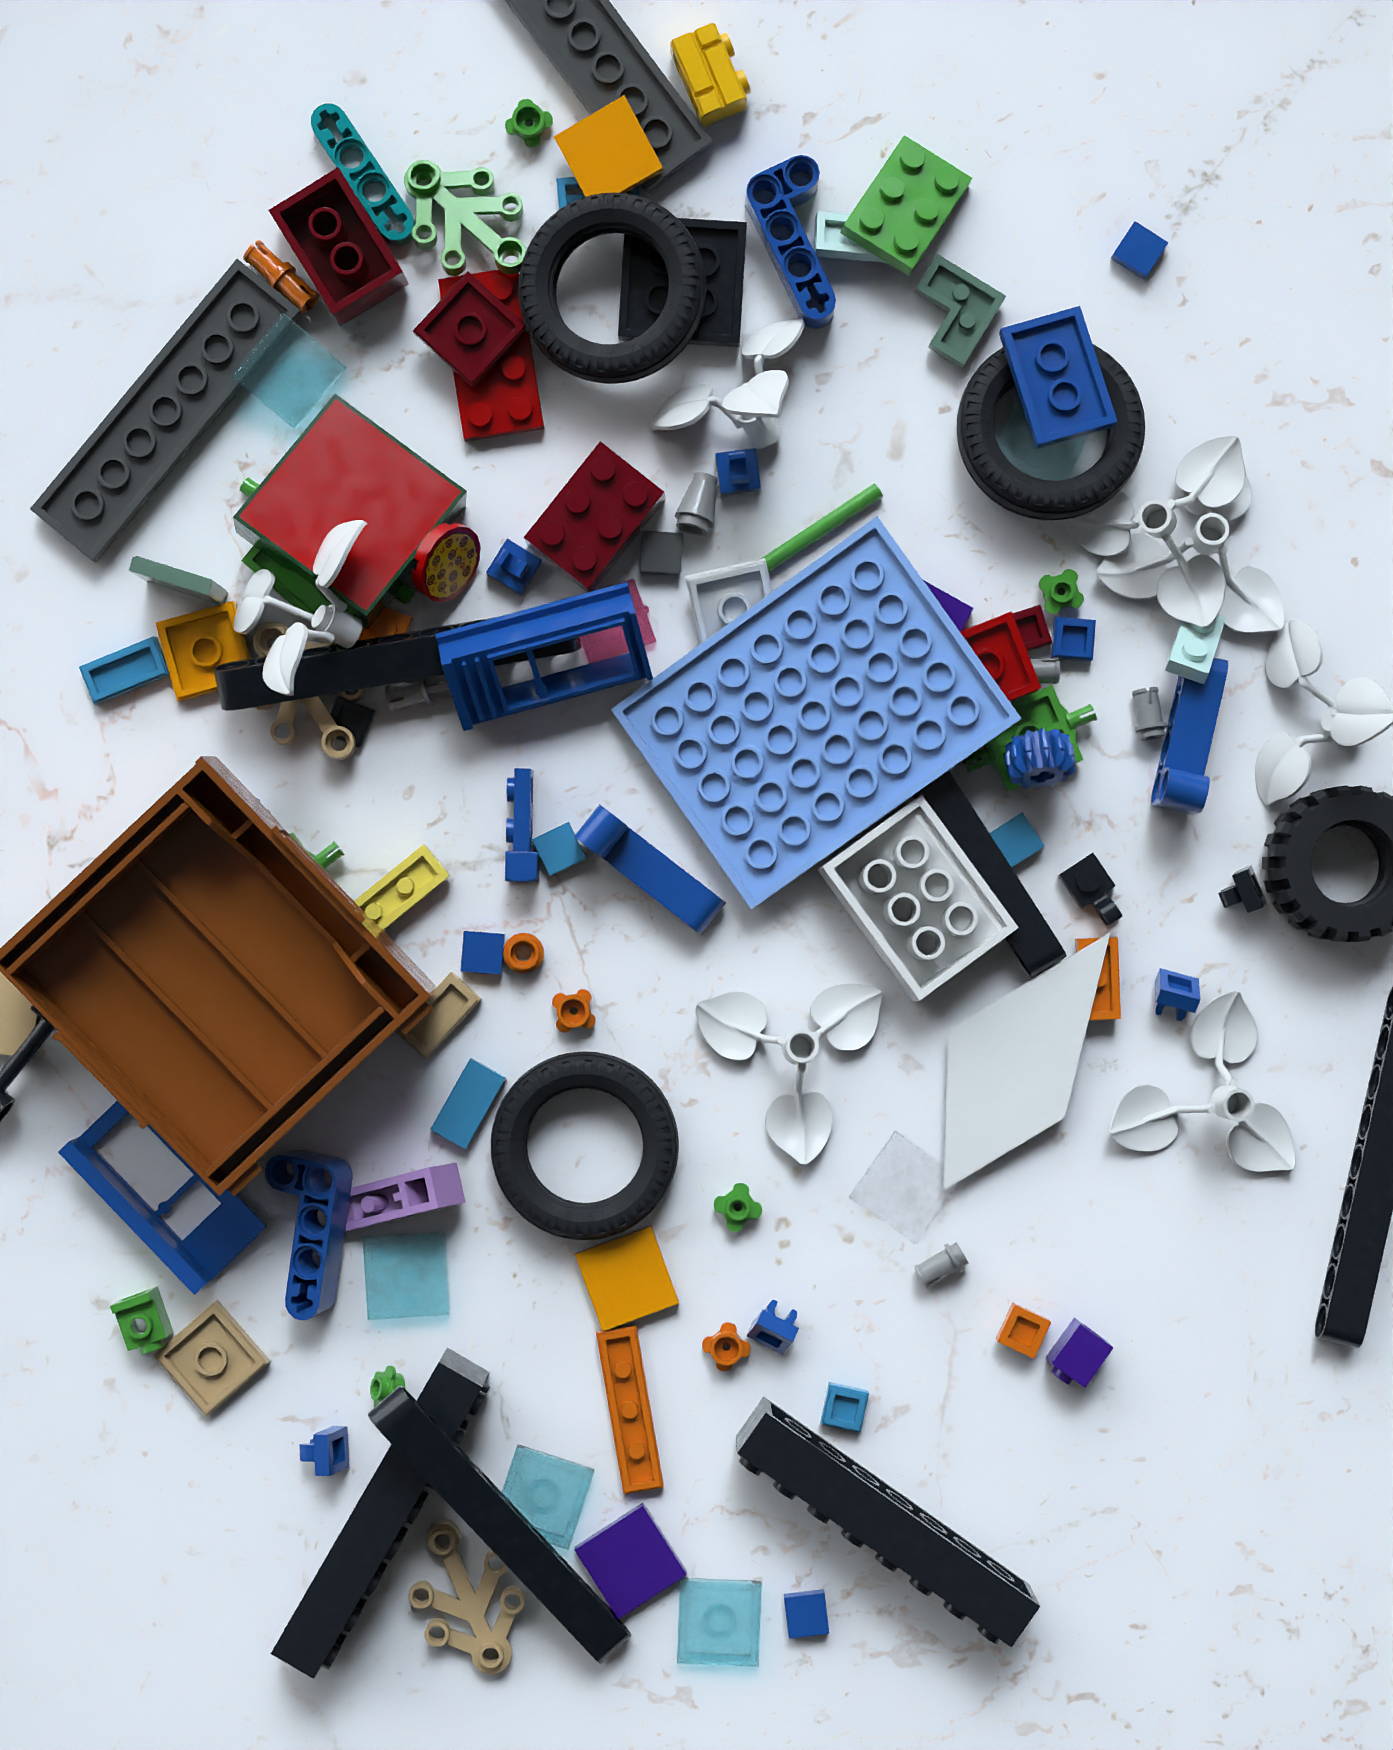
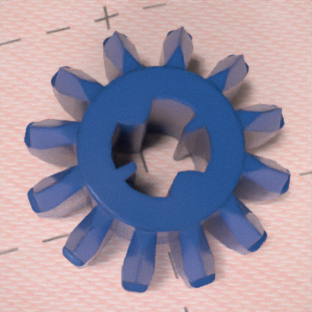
M1041 728L1039 731L1034 732L1027 730L1025 735L1012 737V742L1005 746L1006 754L1004 758L1007 773L1010 776L1011 783L1020 784L1021 788L1036 787V789H1040L1043 786L1053 787L1056 782L1067 781L1068 776L1075 772L1074 764L1076 760L1073 744L1070 741L1069 735L1060 733L1058 729L1045 731Z

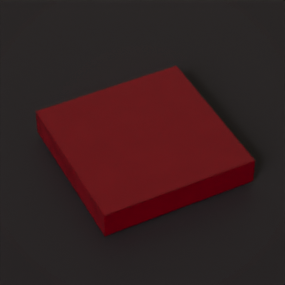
M467 271L414 328L413 333L474 389L528 330L525 323Z

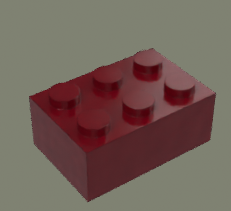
M339 167L268 210L339 326H342L409 284L404 272Z
M600 441L523 538L530 548L587 593L592 592L665 501V492Z

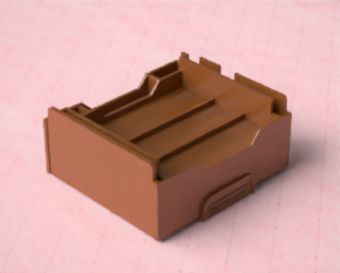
M201 756L184 776L0 948V972L58 1030L52 1037L56 1041L59 1040L140 1123L139 1126L142 1129L150 1124L219 1196L226 1189L235 1196L263 1170L256 1161L397 1028L404 1035L407 1034L433 1009L426 1000L431 997L436 985L376 923L367 917L355 901L281 826L277 819L216 756Z

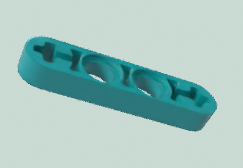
M332 103L318 106L311 116V127L316 138L336 168L339 167L382 237L392 245L409 243L413 239L412 229L416 224L411 211L345 112L339 106ZM329 116L331 120H337L336 126L344 139L337 143L330 130L327 128L323 129L324 123L322 120L325 117ZM357 148L363 152V161L359 166L348 168L341 163V157L347 149ZM373 181H378L386 187L384 197L376 202H371L364 197L365 186ZM389 206L399 221L407 219L403 223L405 230L402 233L398 234L395 229L387 231L390 229L391 224L383 210H386Z

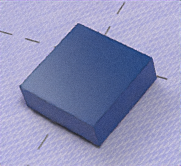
M1134 221L1111 256V259L1144 280L1169 242Z
M1066 617L1053 618V643L1051 644L1050 659L1093 661L1096 620Z
M464 931L460 971L501 975L505 934Z
M824 1589L784 1594L789 1639L829 1634Z

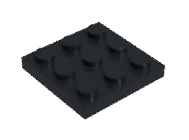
M678 218L693 237L700 251L706 274V299L703 314L698 328L688 344L739 347L747 222ZM624 234L618 340H632L647 331L660 316L665 306L669 289L668 272L661 255L647 242Z

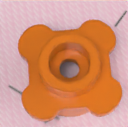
M580 989L576 994L565 995L558 993L553 997L552 1005L557 1009L558 1020L556 1021V1027L559 1031L567 1033L571 1028L581 1026L589 1029L595 1024L596 1018L590 1010L589 1003L592 1000V995L589 991ZM572 1007L577 1008L578 1012L576 1015L570 1013Z
M731 1322L723 1323L720 1331L713 1336H706L702 1341L703 1351L711 1354L712 1358L716 1361L717 1369L720 1371H729L732 1368V1364L736 1363L741 1357H747L751 1350L749 1342L740 1338L736 1332V1325ZM724 1343H728L730 1345L729 1350H724L722 1348Z

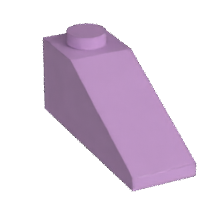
M457 1163L428 1167L352 1187L345 1232L466 1203Z

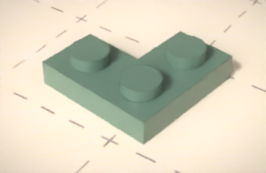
M939 254L935 256L915 289V293L948 312L928 348L963 368L1006 298V295Z

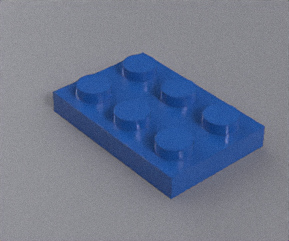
M1080 306L1000 329L999 336L1035 449L1115 427L1118 421Z

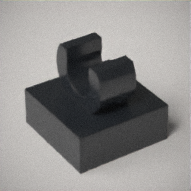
M1252 865L1237 870L1232 875L1235 885L1227 887L1218 893L1224 908L1243 901L1247 913L1263 908L1267 903Z

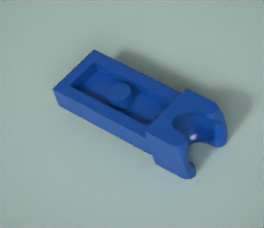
M514 768V778H507V802H514V818L506 819V843H513V851L505 852V881L539 882L540 855L538 852H532L534 771L529 768Z

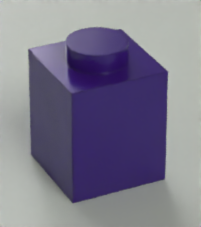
M1074 1317L1046 1357L1054 1365L1050 1372L1069 1386L1076 1381L1085 1388L1114 1347Z

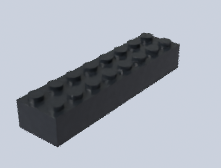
M447 1347L416 1401L459 1445L470 1423L464 1419L465 1416L469 1413L475 1417L491 1386L484 1383L489 1371ZM392 1444L270 1653L313 1679L321 1666L327 1670L331 1667L347 1636L341 1631L343 1630L350 1634L368 1600L362 1597V1595L372 1596L388 1565L382 1561L383 1558L392 1561L409 1529L403 1525L406 1521L411 1525L414 1523L429 1494L423 1490L424 1487L427 1485L432 1488Z
M762 1397L737 1433L736 1448L737 1454L741 1456L739 1462L742 1466L757 1476L764 1472L775 1480L773 1483L774 1488L787 1498L793 1500L797 1496L809 1504L807 1507L808 1512L819 1521L827 1524L831 1520L843 1528L841 1531L842 1536L853 1545L861 1548L865 1544L877 1552L875 1555L876 1560L892 1572H895L897 1568L911 1576L909 1579L910 1584L924 1595L930 1596L932 1592L945 1600L943 1603L944 1608L958 1619L964 1620L966 1616L979 1624L977 1628L979 1633L992 1643L998 1644L1001 1640L1012 1648L1040 1608V1604L1028 1582L766 1397Z

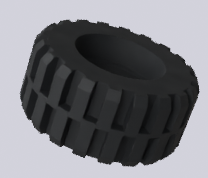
M1344 785L1312 792L1310 795L1299 798L1290 804V810L1286 813H1281L1275 820L1274 825L1276 829L1274 833L1267 834L1264 846L1269 847L1268 856L1262 857V869H1267L1269 880L1263 882L1266 892L1273 893L1276 899L1272 904L1278 913L1286 914L1289 917L1288 923L1297 930H1305L1309 936L1317 939L1335 942L1369 941L1372 937H1382L1393 932V796L1384 791L1373 792L1372 787L1361 785L1350 787ZM1343 825L1356 827L1364 832L1372 841L1379 861L1378 875L1371 890L1362 899L1350 903L1336 902L1326 897L1318 888L1311 869L1312 852L1317 840L1325 831Z

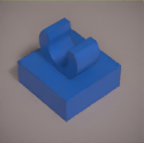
M756 448L715 453L721 496L761 491Z
M507 538L486 571V574L522 596L543 561Z
M1160 968L1155 979L1156 1015L1161 1016L1166 1005L1176 1008V1020L1182 1021L1186 1017L1187 1011L1196 1013L1201 1000L1199 978Z
M773 1299L754 1319L746 1336L783 1354L793 1343L799 1329L793 1325L797 1318V1311L792 1309L786 1319L783 1320L775 1316L774 1310L778 1301Z
M331 1426L313 1434L310 1444H299L300 1461L314 1462L315 1476H331L348 1468L347 1426Z

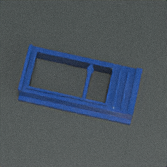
M627 582L435 634L441 665L463 731L473 729V725L636 680L647 678V681L653 680ZM622 626L629 653L540 677L533 654L534 649ZM526 652L534 679L501 687L493 660Z
M116 1101L81 1136L67 1142L58 1153L195 1295L268 1226L238 1194L233 1196L226 1189L219 1196L148 1124V1128L193 1173V1176L167 1201L159 1203L158 1210L154 1211L94 1148L129 1113ZM199 1180L221 1204L182 1240L160 1215L168 1213L171 1205Z

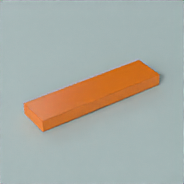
M637 1324L615 1327L606 1331L598 1330L596 1331L623 1494L664 1488Z

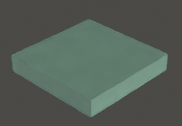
M139 556L132 557L128 571L146 582L213 603H225L228 592L212 579Z

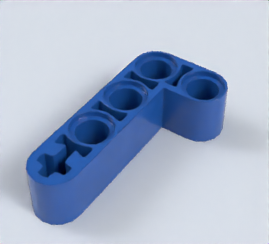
M797 155L753 176L747 184L745 204L799 319H803L807 327L818 329L826 326L831 321L836 298L794 210L795 207L814 197L818 187L819 167L811 157ZM797 172H804L811 178V182L806 186H797L792 183L790 176ZM765 189L772 192L775 198L770 203L762 204L757 202L753 195L758 190ZM776 226H786L791 230L792 236L787 240H777L772 236L771 230ZM794 262H803L809 267L810 272L804 277H795L789 272L788 267ZM812 286V295L816 303H824L823 312L821 313L816 308L809 309L811 296L808 289Z
M1214 657L1204 684L1178 675L1167 724L1168 727L1166 728L1151 795L1152 806L1191 815L1202 812L1210 785V778L1204 776L1226 682L1228 660Z
M600 804L574 836L701 935L726 904L724 900Z
M292 1150L276 1155L267 1162L265 1178L273 1189L299 1196L285 1306L293 1318L306 1321L329 1310L334 1305L336 1299L353 1173L350 1165L339 1157L306 1150ZM287 1162H289L293 1166V1179L288 1175L286 1171ZM324 1169L332 1177L331 1187L323 1179ZM318 1210L322 1211L326 1217L325 1227L318 1220ZM313 1250L320 1257V1267L312 1259Z

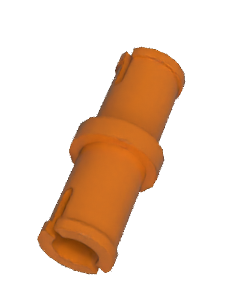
M257 240L255 245L251 244L244 253L243 260L268 280L267 283L276 291H280L300 309L302 314H306L308 309H313L319 301L320 294L295 274L296 268L289 262L283 263L261 240Z

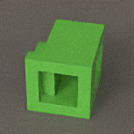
M158 1286L120 1299L110 1306L112 1314L115 1313L128 1351L139 1348L141 1355L150 1353L164 1347L162 1339L167 1338L173 1333ZM141 1318L146 1322L147 1329L145 1332L138 1330L135 1319Z

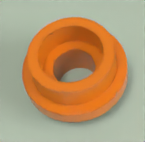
M518 933L513 935L504 946V961L511 970L517 973H530L536 970L543 961V945L532 934ZM521 945H526L531 949L532 954L527 961L520 960L516 955V951Z

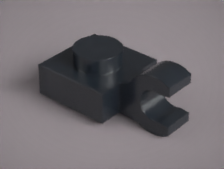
M1093 852L1057 875L1078 907L1082 909L1091 903L1106 926L1123 917L1119 908L1106 894L1116 885Z

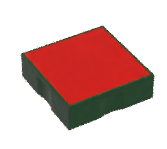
M334 394L233 516V521L238 535L283 568L289 569L306 579L327 601L329 600L315 584L318 575L313 573L314 561L323 540L333 528L342 523L355 520H363L368 523L358 535L336 579L328 587L340 601L347 604L345 611L360 618L363 622V627L368 629L403 586L407 574L417 562L414 559L416 551L425 536L440 524L447 523L451 525L466 507L467 490L344 399Z

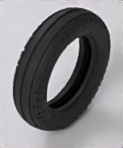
M627 193L594 194L564 206L553 214L537 231L526 250L520 269L518 284L519 304L525 326L532 340L540 351L560 369L575 377L591 382L604 384L627 383L645 378L661 370L671 363L688 345L698 328L705 306V268L693 237L681 221L667 209L637 195ZM611 233L635 236L650 244L661 255L666 264L669 289L667 300L660 316L643 334L623 343L599 344L578 336L564 323L557 304V283L564 263L575 249L594 237Z
M1093 344L1118 422L1115 427L1107 429L1106 444L1100 459L1090 469L1070 479L1049 481L1029 476L1012 465L1001 451L994 430L995 410L1003 395L1015 385L1003 347L987 358L969 380L963 392L957 414L959 451L963 463L976 485L986 496L1004 509L1017 515L1037 520H1065L1082 516L1111 500L1125 486L1135 471L1141 457L1145 439V416L1141 398L1126 370L1110 354Z
M599 1052L565 1053L549 1058L532 1067L513 1084L503 1098L497 1110L491 1133V1160L494 1173L503 1194L512 1207L537 1228L549 1234L572 1240L603 1239L620 1234L640 1223L664 1198L673 1180L678 1161L679 1137L672 1109L663 1092L647 1074L633 1064L621 1058ZM578 1088L601 1090L623 1102L636 1118L643 1140L641 1163L628 1185L607 1199L590 1203L566 1200L547 1189L534 1173L527 1150L530 1125L538 1110L554 1096Z

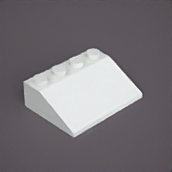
M922 794L817 869L912 1001L922 1000L1019 928Z

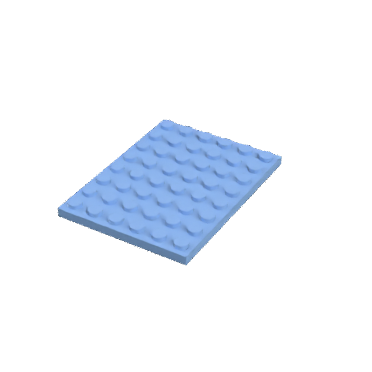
M878 516L611 709L750 909L755 908L1021 720L1019 714Z

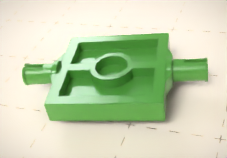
M1050 685L1010 702L1021 717V720L984 745V749L974 752L964 759L963 762L966 764L975 759H980L975 763L965 766L968 773L991 763L998 771L1005 790L1008 792L1020 787V784L1011 783L1005 765V746L1012 742V737L1025 735L1027 730L1034 732L1039 731L1041 728L1045 731L1058 729L1060 733L1069 735L1074 748L1075 760L1078 763L1084 759L1076 743L1075 728L1091 721H1096V713L1080 718L1081 715L1094 710L1091 704L1068 713L1060 704L1053 685Z

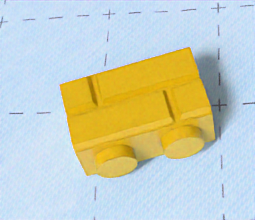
M710 23L696 29L692 33L689 32L672 39L670 42V54L698 120L703 127L746 109V95L751 93L750 86L742 69L735 71L730 58L735 56V52L726 32L720 34L716 24Z

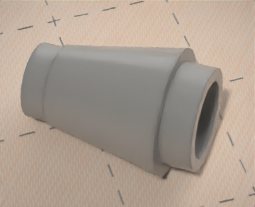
M704 472L694 473L693 480L675 513V517L678 519L676 527L682 532L695 536H706L709 528L714 526L716 485L718 481L715 476Z

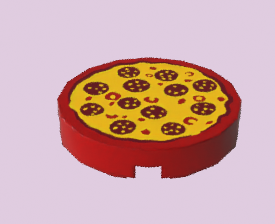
M454 522L451 525L443 523L429 532L417 548L414 558L418 561L417 571L412 569V580L415 589L431 601L443 603L456 598L464 591L474 577L480 561L481 546L477 534L460 522Z

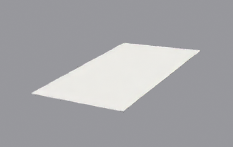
M1110 933L948 1030L943 1191L1065 1118Z

